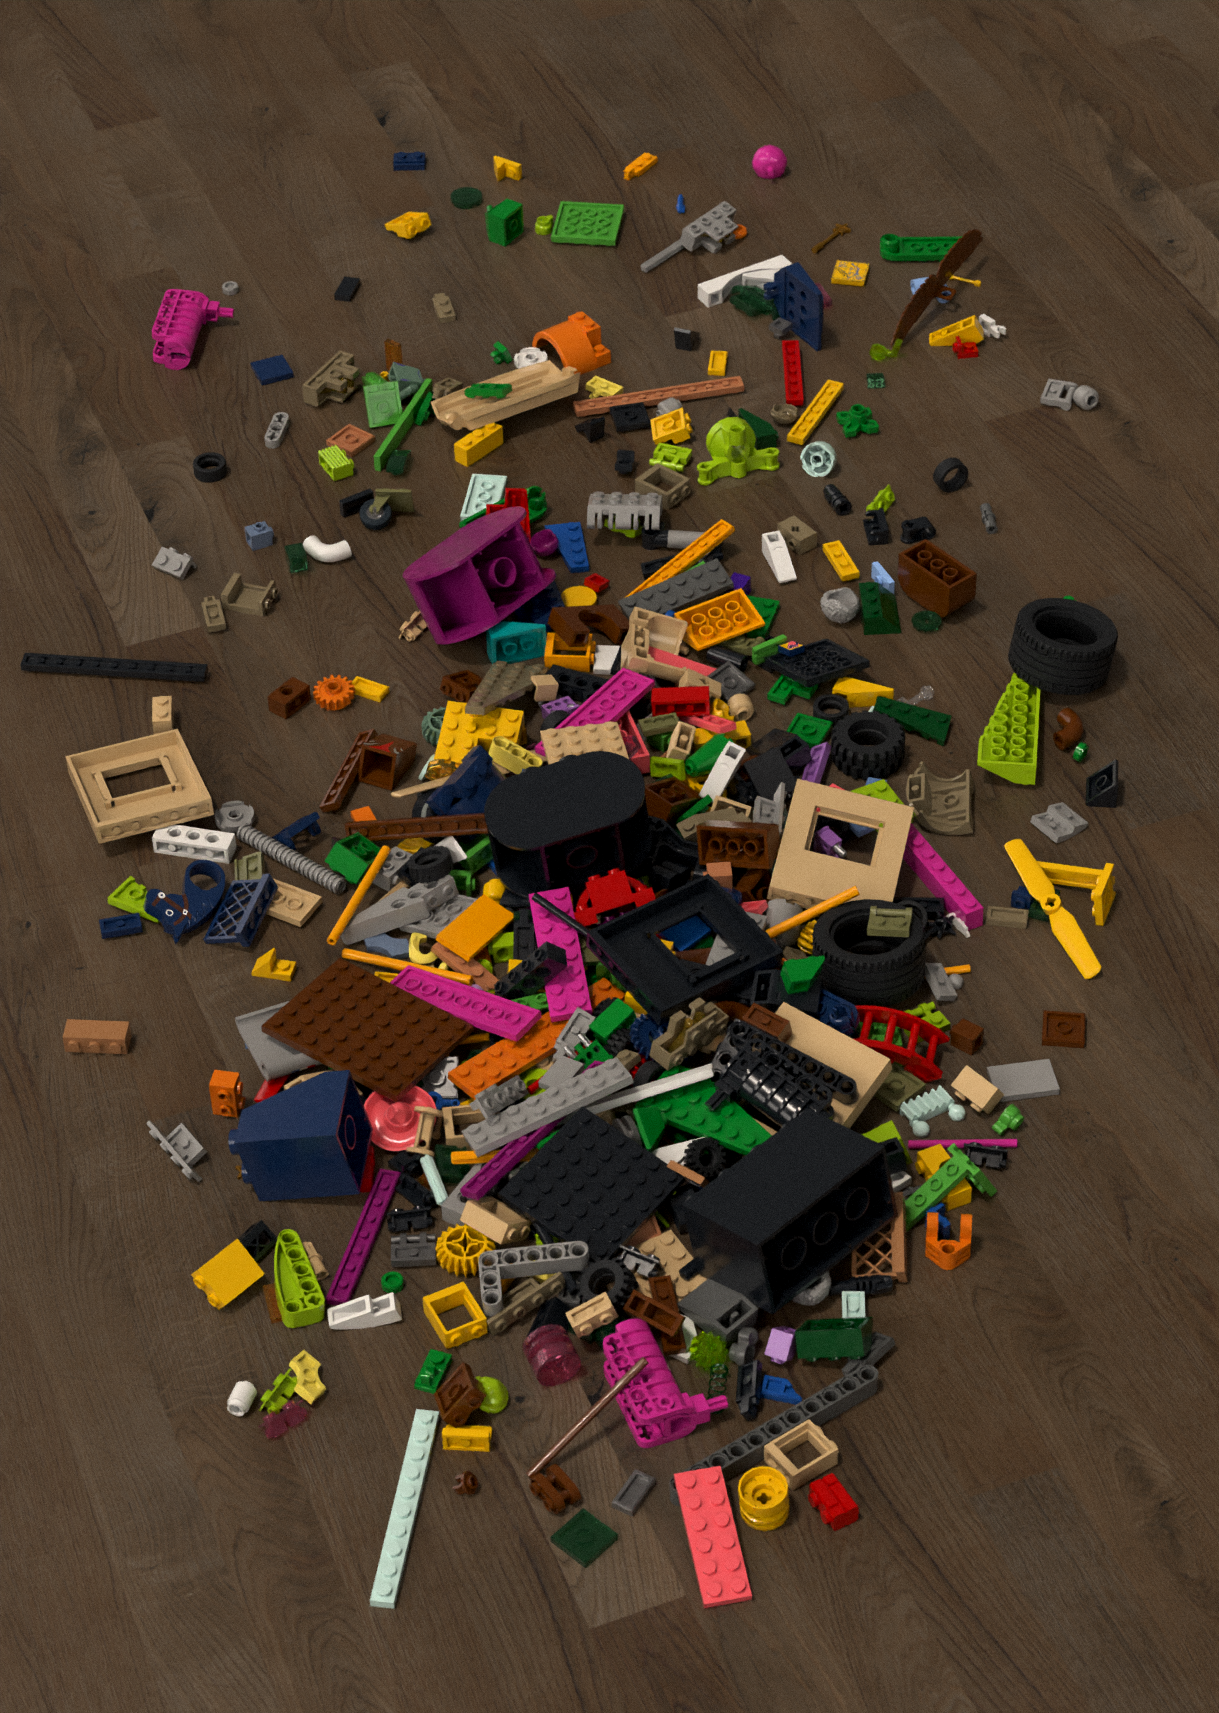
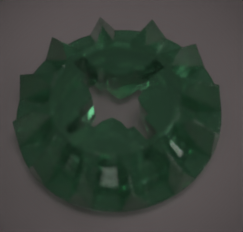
M920 611L913 615L912 624L918 631L924 630L925 633L926 631L933 632L934 629H939L941 617L933 611Z

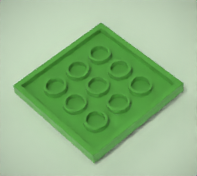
M561 201L551 234V242L615 246L624 214V205Z

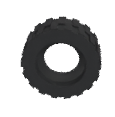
M444 846L421 849L414 853L407 861L412 879L420 883L437 881L448 875L454 867L450 851Z

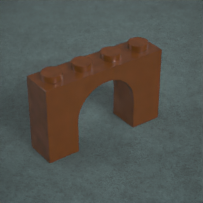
M614 604L552 607L547 622L569 647H585L590 633L586 626L601 630L615 645L622 644L629 631V620Z

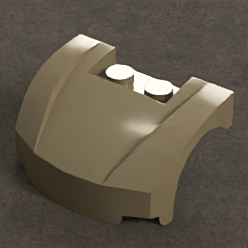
M924 761L920 762V767L916 769L914 774L909 775L906 785L907 801L910 807H914L913 815L918 823L939 834L962 835L973 833L971 794L974 793V780L970 769L965 770L955 778L946 779L933 775L928 770Z

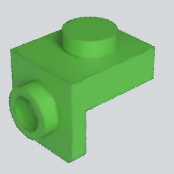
M472 870L450 871L449 875L454 878L457 890H466L467 896L471 897L472 891L476 890V879H472Z

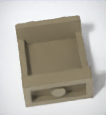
M234 573L221 593L222 609L264 616L266 611L270 609L273 599H276L278 595L275 581L271 580L267 587L242 583L241 574Z

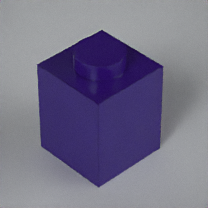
M734 572L730 577L734 588L725 592L729 593L742 588L744 593L748 595L751 592V577Z

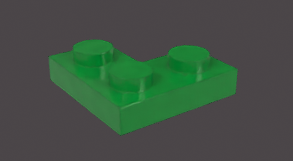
M782 674L768 692L767 700L785 705L792 694L810 699L818 689V684L807 688Z

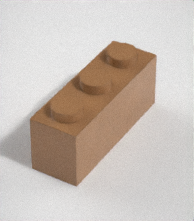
M67 1019L63 1033L65 1052L127 1054L131 1041L130 1024L126 1021Z

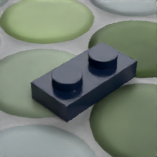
M139 913L99 919L102 939L143 932Z

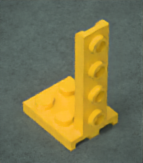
M1037 861L1052 884L1093 889L1091 893V901H1094L1092 916L1095 917V925L1104 926L1116 895V891H1113L1115 876H1112L1114 864L1106 863L1104 869L1099 870Z

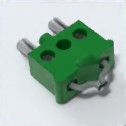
M583 1032L577 1037L586 1048L584 1049L578 1043L574 1047L579 1053L578 1055L569 1045L563 1048L564 1052L571 1059L584 1064V1070L595 1060L605 1062L606 1060L613 1059V1055H609L597 1040L591 1042Z

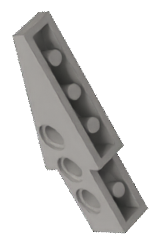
M448 874L437 881L429 883L419 882L409 889L402 887L350 919L341 935L343 943L350 945L365 938H370L430 917L429 912L459 894L454 878Z

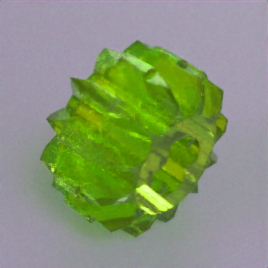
M702 1331L691 1341L688 1350L691 1353L690 1360L697 1362L696 1367L702 1365L704 1371L708 1370L713 1364H723L728 1354V1350L725 1348L726 1342L720 1341V1335L713 1336L712 1331L708 1332V1334Z

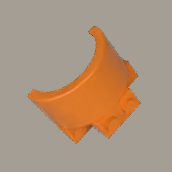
M583 311L568 316L567 321L536 333L533 338L532 347L535 348L551 343L557 350L563 367L571 366L577 369L574 374L580 372V375L611 363V351L601 344V326Z

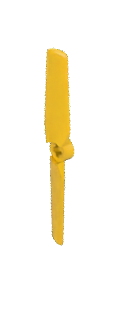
M1014 839L1008 841L1004 847L1030 895L1041 904L1043 912L1049 915L1052 932L1084 979L1093 978L1100 972L1101 965L1074 916L1062 907L1060 897L1055 894L1054 885L1023 840Z

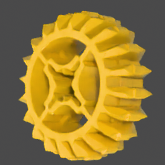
M456 1223L455 1228L448 1227L447 1232L442 1231L441 1237L437 1240L435 1250L438 1263H441L442 1269H447L449 1274L455 1272L456 1276L464 1274L466 1277L469 1273L475 1276L476 1271H479V1256L483 1252L496 1250L494 1240L467 1224L459 1226Z

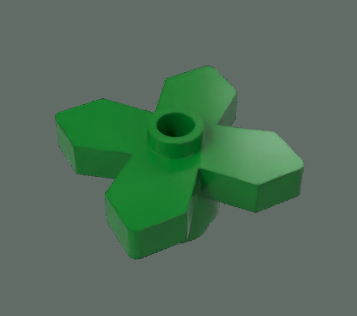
M855 404L851 406L849 412L841 411L836 413L838 424L844 425L843 434L846 438L856 436L859 431L868 434L879 432L877 421L871 420L872 411L869 407L865 408L861 404Z

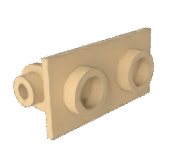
M415 611L410 621L403 623L400 628L402 632L399 639L405 636L407 641H414L427 627L420 611Z

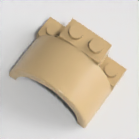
M634 607L629 618V631L621 645L620 670L626 668L638 674L642 673L674 683L679 682L686 672V667L678 668L654 661V658L648 654L649 646L678 655L688 622Z

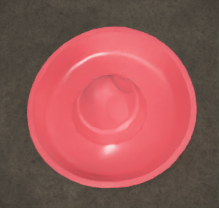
M414 1086L398 1102L374 1091L364 1104L373 1127L371 1141L378 1147L392 1152L406 1151L407 1147H414L420 1114L414 1111L415 1106L436 1109L432 1097L418 1086Z

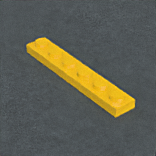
M832 380L826 381L788 433V442L804 445L843 391L844 383Z

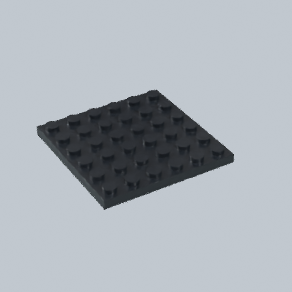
M582 1106L500 1190L498 1198L562 1243L571 1241L585 1242L589 1249L590 1262L595 1263L598 1258L604 1260L605 1257H611L613 1259L621 1250L620 1245L625 1246L685 1182V1177L668 1168V1164Z

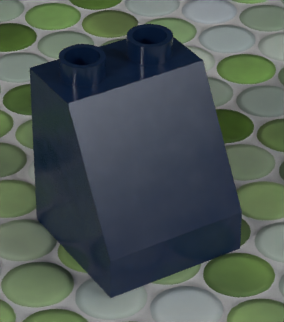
M350 1070L323 1072L243 1109L238 1128L230 1130L228 1142L231 1154L240 1155L242 1160L241 1173L244 1183L253 1185L259 1201L360 1194L373 1127Z

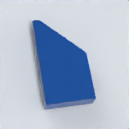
M765 1375L761 1386L760 1398L794 1405L802 1401V1397L795 1392L788 1379Z

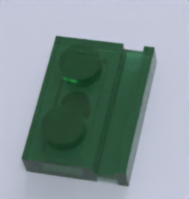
M435 1145L436 1167L442 1182L460 1183L470 1171L469 1164L453 1165L451 1163V1152L467 1151L466 1146L457 1148V1146Z

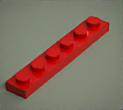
M799 340L782 341L786 403L794 406H803Z

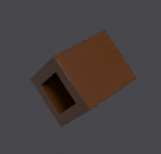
M962 1018L950 1030V1045L972 1056L983 1044L984 1028Z

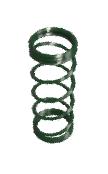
M717 1363L710 1367L711 1379L709 1381L710 1388L708 1389L709 1396L707 1400L710 1397L713 1398L712 1395L714 1394L724 1395L722 1393L710 1395V1389L716 1392L727 1390L724 1385H721L727 1382L725 1376L728 1374V1367L724 1364ZM717 1366L724 1367V1368H716V1369H713L714 1367H717ZM717 1369H723L726 1372L723 1374H717L713 1371ZM720 1377L724 1378L726 1381L724 1383H719L714 1381L713 1379ZM711 1380L717 1384L711 1386ZM723 1386L725 1390L717 1391L712 1387ZM725 1409L715 1411L712 1413L719 1414L722 1413Z

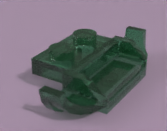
M736 285L731 289V294L738 292L740 294L730 296L729 302L735 305L737 309L746 312L748 316L755 317L760 314H772V320L774 321L780 317L774 304V299H764L765 291L756 285Z

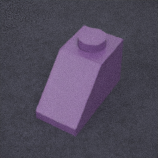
M787 1326L772 1328L764 1355L770 1356L771 1361L784 1364V1361H791L797 1351L796 1329Z

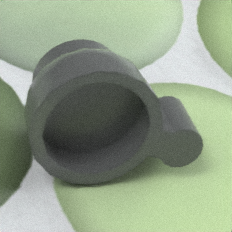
M740 1331L738 1343H733L730 1347L729 1359L738 1366L754 1360L755 1346L752 1343V1333Z

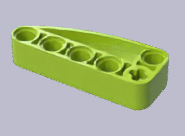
M285 1229L279 1233L275 1246L274 1287L278 1309L284 1325L289 1328H297L318 1323L324 1319L325 1298L299 1235L292 1229Z

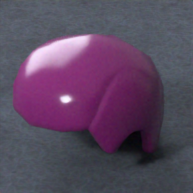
M550 529L537 532L530 540L532 549L539 556L553 554L558 548L559 543L557 536Z

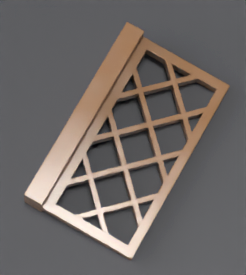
M903 1192L894 1193L898 1216L888 1223L891 1229L885 1235L878 1231L876 1234L881 1239L874 1246L865 1241L864 1244L870 1250L863 1257L857 1252V1249L852 1252V1277L891 1275L892 1279H898L899 1283L908 1282L906 1202ZM885 1241L892 1246V1249L886 1255L878 1250ZM874 1252L882 1258L875 1266L867 1261ZM885 1262L892 1266V1272L882 1273L878 1269ZM863 1263L871 1268L867 1274L857 1275V1269Z

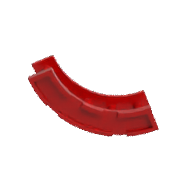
M868 1005L855 1006L860 1015V1022H863L860 1037L854 1040L889 1058L891 1064L897 1062L904 1065V1070L915 1075L924 1083L942 1078L943 1071L934 1064L937 1045L949 1042L950 1038L941 1029L917 1016L896 1009ZM872 1022L888 1024L883 1042L868 1039ZM896 1026L910 1031L907 1049L892 1044ZM918 1036L929 1043L926 1058L915 1051Z

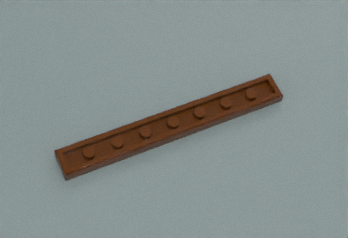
M484 813L345 823L347 837L359 832L370 841L488 834Z

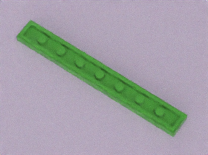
M425 379L373 456L375 471L381 472L416 420L418 411L428 392L433 394L432 379Z

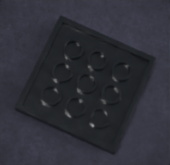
M827 638L805 645V652L792 657L778 653L764 658L765 665L807 688L814 687L822 682H830L834 678H843L847 674L858 673L870 667V660Z

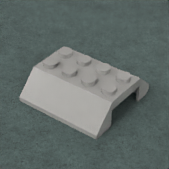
M594 492L590 494L588 502L587 529H595V515H598L597 529H602V515H609V529H613L614 516H616L615 529H631L632 516H634L633 528L638 530V516H645L644 527L645 530H649L650 516H652V530H660V516H662L663 511L662 495L657 493L640 495L637 492L622 494L621 492H612L611 494Z

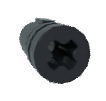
M834 484L825 486L823 490L825 500L828 504H831L836 514L839 516L848 514L851 511L852 504Z

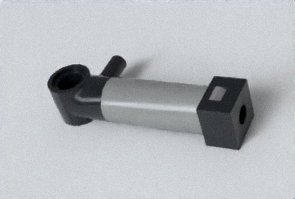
M660 522V530H652V525H649V530H645V527L642 528V547L646 550H655L659 547L685 549L705 532L665 530L666 523ZM723 541L720 543L721 550L719 553H722Z

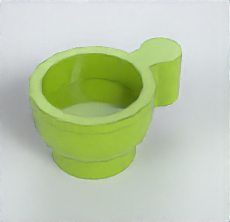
M553 216L538 217L535 223V233L538 235L552 233Z

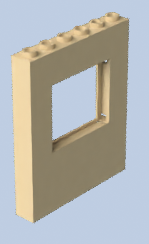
M178 729L65 756L68 773L99 844L214 815L210 794ZM162 764L171 783L112 798L104 778Z
M797 779L767 899H786V903L792 905L797 903L800 907L809 909L856 886L860 895L849 901L874 899L893 902L914 807ZM818 815L879 830L871 865L809 851Z
M783 1002L775 1014L790 1021L792 1035L786 1044L855 1080L859 1098L854 1104L846 1105L834 1098L831 1103L835 1114L833 1121L850 1129L892 1071L891 1060ZM828 1080L826 1083H831L834 1080ZM849 1089V1090H845L844 1092H845V1093H849V1092H851L852 1090ZM736 1099L733 1100L743 1110L749 1105L744 1099H741L739 1102ZM754 1119L771 1135H774L777 1132L776 1130Z

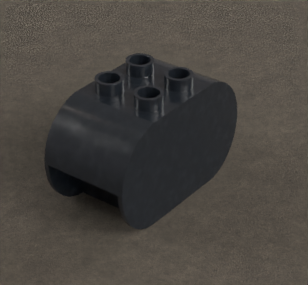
M593 751L578 756L567 755L558 762L539 768L528 767L520 774L510 776L499 783L492 790L485 804L484 815L497 876L509 891L523 898L529 899V894L565 887H569V891L584 887L585 883L589 882L588 877L600 874L602 878L608 876L607 871L619 868L620 871L625 870V873L631 872L644 863L652 848L653 836L649 823L643 776L632 761L616 753Z

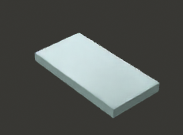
M472 474L460 521L485 509L486 504H494L503 499L507 476Z

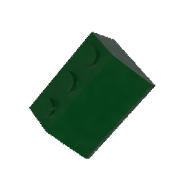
M878 582L859 583L858 598L864 635L901 633L895 595Z
M873 1317L806 1320L795 1331L798 1359L806 1358V1361H817L828 1357V1360H839L850 1356V1359L863 1358L871 1347Z

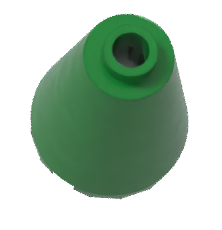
M724 733L714 735L685 761L686 773L692 777L709 775L728 741L733 742V740L725 738L724 735L726 734Z

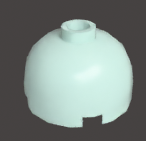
M815 441L808 444L802 450L800 456L803 469L813 477L829 474L837 462L834 448L824 441Z

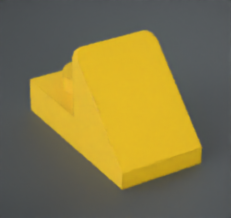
M496 155L493 157L494 172L498 182L505 176L518 181L522 178L521 164Z
M273 948L257 959L251 974L256 977L291 982L297 969V964L295 961L277 959L276 949Z

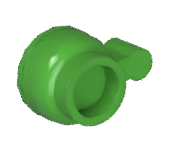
M1011 1104L1003 1111L998 1121L992 1126V1129L1000 1136L1008 1128L1015 1131L1022 1124L1025 1117L1021 1115L1018 1107Z

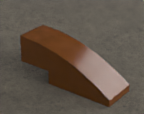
M635 1289L623 1308L631 1315L646 1321L651 1326L674 1338L686 1318Z

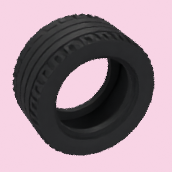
M1063 598L1038 599L1025 605L1018 613L1008 660L1013 671L1021 679L1041 690L1063 695L1090 693L1099 689L1107 681L1116 649L1118 632L1113 621L1107 615L1090 605Z
M863 899L849 901L829 909L817 920L813 928V956L825 957L822 971L817 977L823 980L822 989L855 1006L887 1007L906 1000L921 987L925 978V929L921 920L914 913L909 937L867 936L870 907L877 906L883 909H906V907L884 900ZM860 952H879V953H882V954H876V955H861V954H855V953H860Z

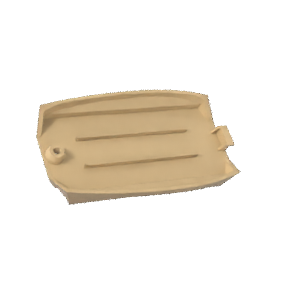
M548 360L479 382L511 384L513 391L508 393L505 398L498 399L496 396L482 398V396L467 398L464 394L466 388H463L432 401L431 405L437 419L442 424L449 425L455 430H460L462 427L474 430L577 393L580 372L574 374L577 369L571 366L565 367L561 371Z

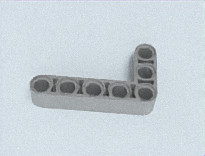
M571 1241L483 1252L479 1256L478 1264L484 1314L491 1318L504 1309L501 1279L579 1271L587 1268L590 1263L587 1244L582 1241Z

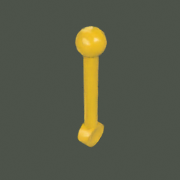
M954 275L949 279L964 281L977 287L981 286V281L979 280L973 281Z

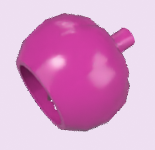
M765 145L759 148L752 160V167L757 176L764 179H774L782 176L787 166V158L782 149L773 145Z

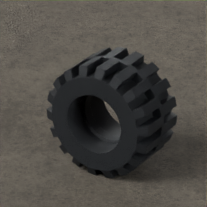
M605 1257L602 1260V1258H598L595 1263H589V1267L582 1270L583 1275L578 1278L580 1284H577L578 1297L585 1303L600 1295L606 1285L615 1282L613 1288L607 1292V1295L616 1313L621 1317L624 1315L623 1312L625 1310L623 1308L633 1290L639 1288V1284L633 1273L619 1259Z

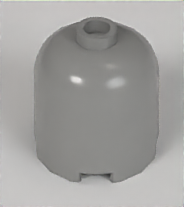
M786 899L769 901L768 908L763 912V915L767 916L764 931L803 912V909L797 903L795 905L786 903ZM802 924L772 938L776 939V944L782 948V951L786 946L792 948L797 943Z

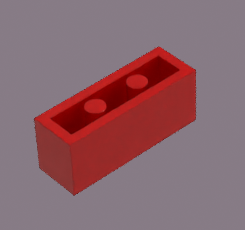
M709 686L652 688V717L674 712L677 716L710 715Z

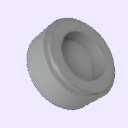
M233 281L225 282L222 285L223 294L229 296L237 294L239 292L238 284Z

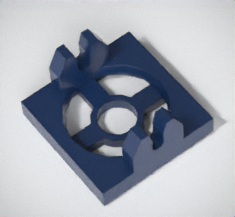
M317 812L304 816L271 838L290 849L296 850L291 837L304 828L313 837L320 834L321 829L316 821L320 816Z

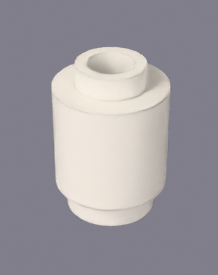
M248 1381L236 1383L227 1401V1409L231 1414L243 1416L244 1413L248 1412L257 1394L252 1383Z

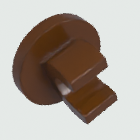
M464 1471L455 1477L459 1485L453 1486L452 1489L458 1495L464 1493L471 1495L475 1493L478 1480L471 1471Z

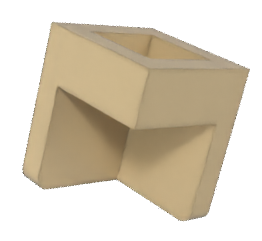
M552 675L531 676V681L536 686L534 700L536 702L555 701L559 684Z

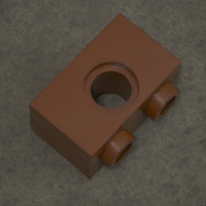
M291 677L267 696L269 711L284 719L289 718L311 700L310 685Z

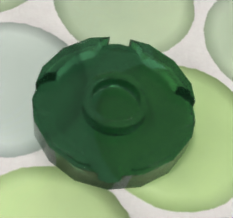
M472 187L458 188L451 193V203L460 209H471L473 206L476 205L477 207L482 203V193L480 190Z

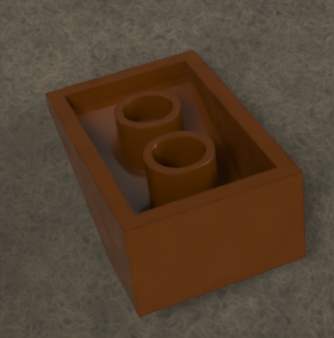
M676 777L645 785L648 815L664 819L668 824L674 823V821L702 799L699 796V792Z

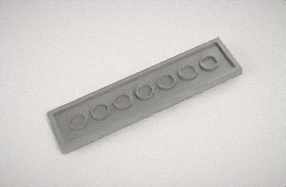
M617 1057L609 1059L595 1068L587 1069L576 1077L569 1078L555 1087H550L536 1096L527 1098L526 1101L512 1105L506 1110L488 1117L486 1120L472 1124L461 1132L475 1155L480 1157L570 1114L582 1106L584 1107L634 1083L631 1074Z

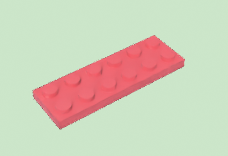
M721 1466L674 1474V1482L704 1608L752 1600V1593Z

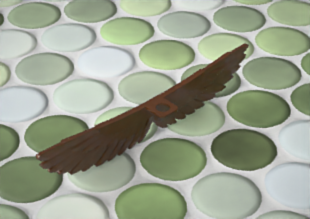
M973 229L964 233L962 238H959L954 243L953 247L949 249L943 260H941L936 276L930 274L929 278L924 281L925 283L920 285V288L910 299L912 301L905 307V311L901 314V319L896 325L897 328L893 333L894 337L890 343V353H893L900 342L904 340L913 324L918 321L934 297L948 301L954 297L956 290L944 285L983 240L980 230ZM943 291H950L951 295L943 296L941 293Z

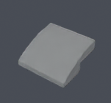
M1063 802L1049 805L1047 812L1032 815L1030 821L1055 843L1075 836L1088 827L1089 824Z

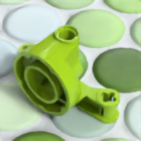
M739 417L722 419L707 434L706 447L713 460L697 465V470L699 471L698 483L700 485H710L718 478L730 475L734 478H742L746 476L748 471L757 469L777 470L780 467L778 462L779 450L770 447L757 451L754 447L756 439L754 431L744 419Z

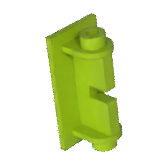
M887 485L884 490L878 492V495L873 500L874 502H871L866 507V512L869 510H879V508H883L884 513L895 501L890 485Z
M290 1368L285 1375L280 1373L273 1382V1385L276 1387L272 1391L268 1389L262 1396L260 1401L263 1404L259 1409L260 1412L266 1407L270 1415L279 1414L288 1401L281 1395L283 1394L288 1399L295 1392L294 1388L297 1385V1377H290L288 1375L291 1371Z

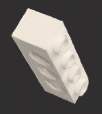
M181 825L156 829L152 837L154 853L227 864L230 863L237 848L235 833Z

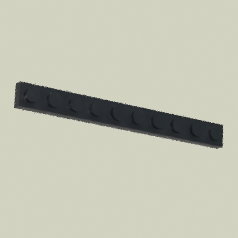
M25 653L20 664L21 670L195 682H205L208 672V664Z

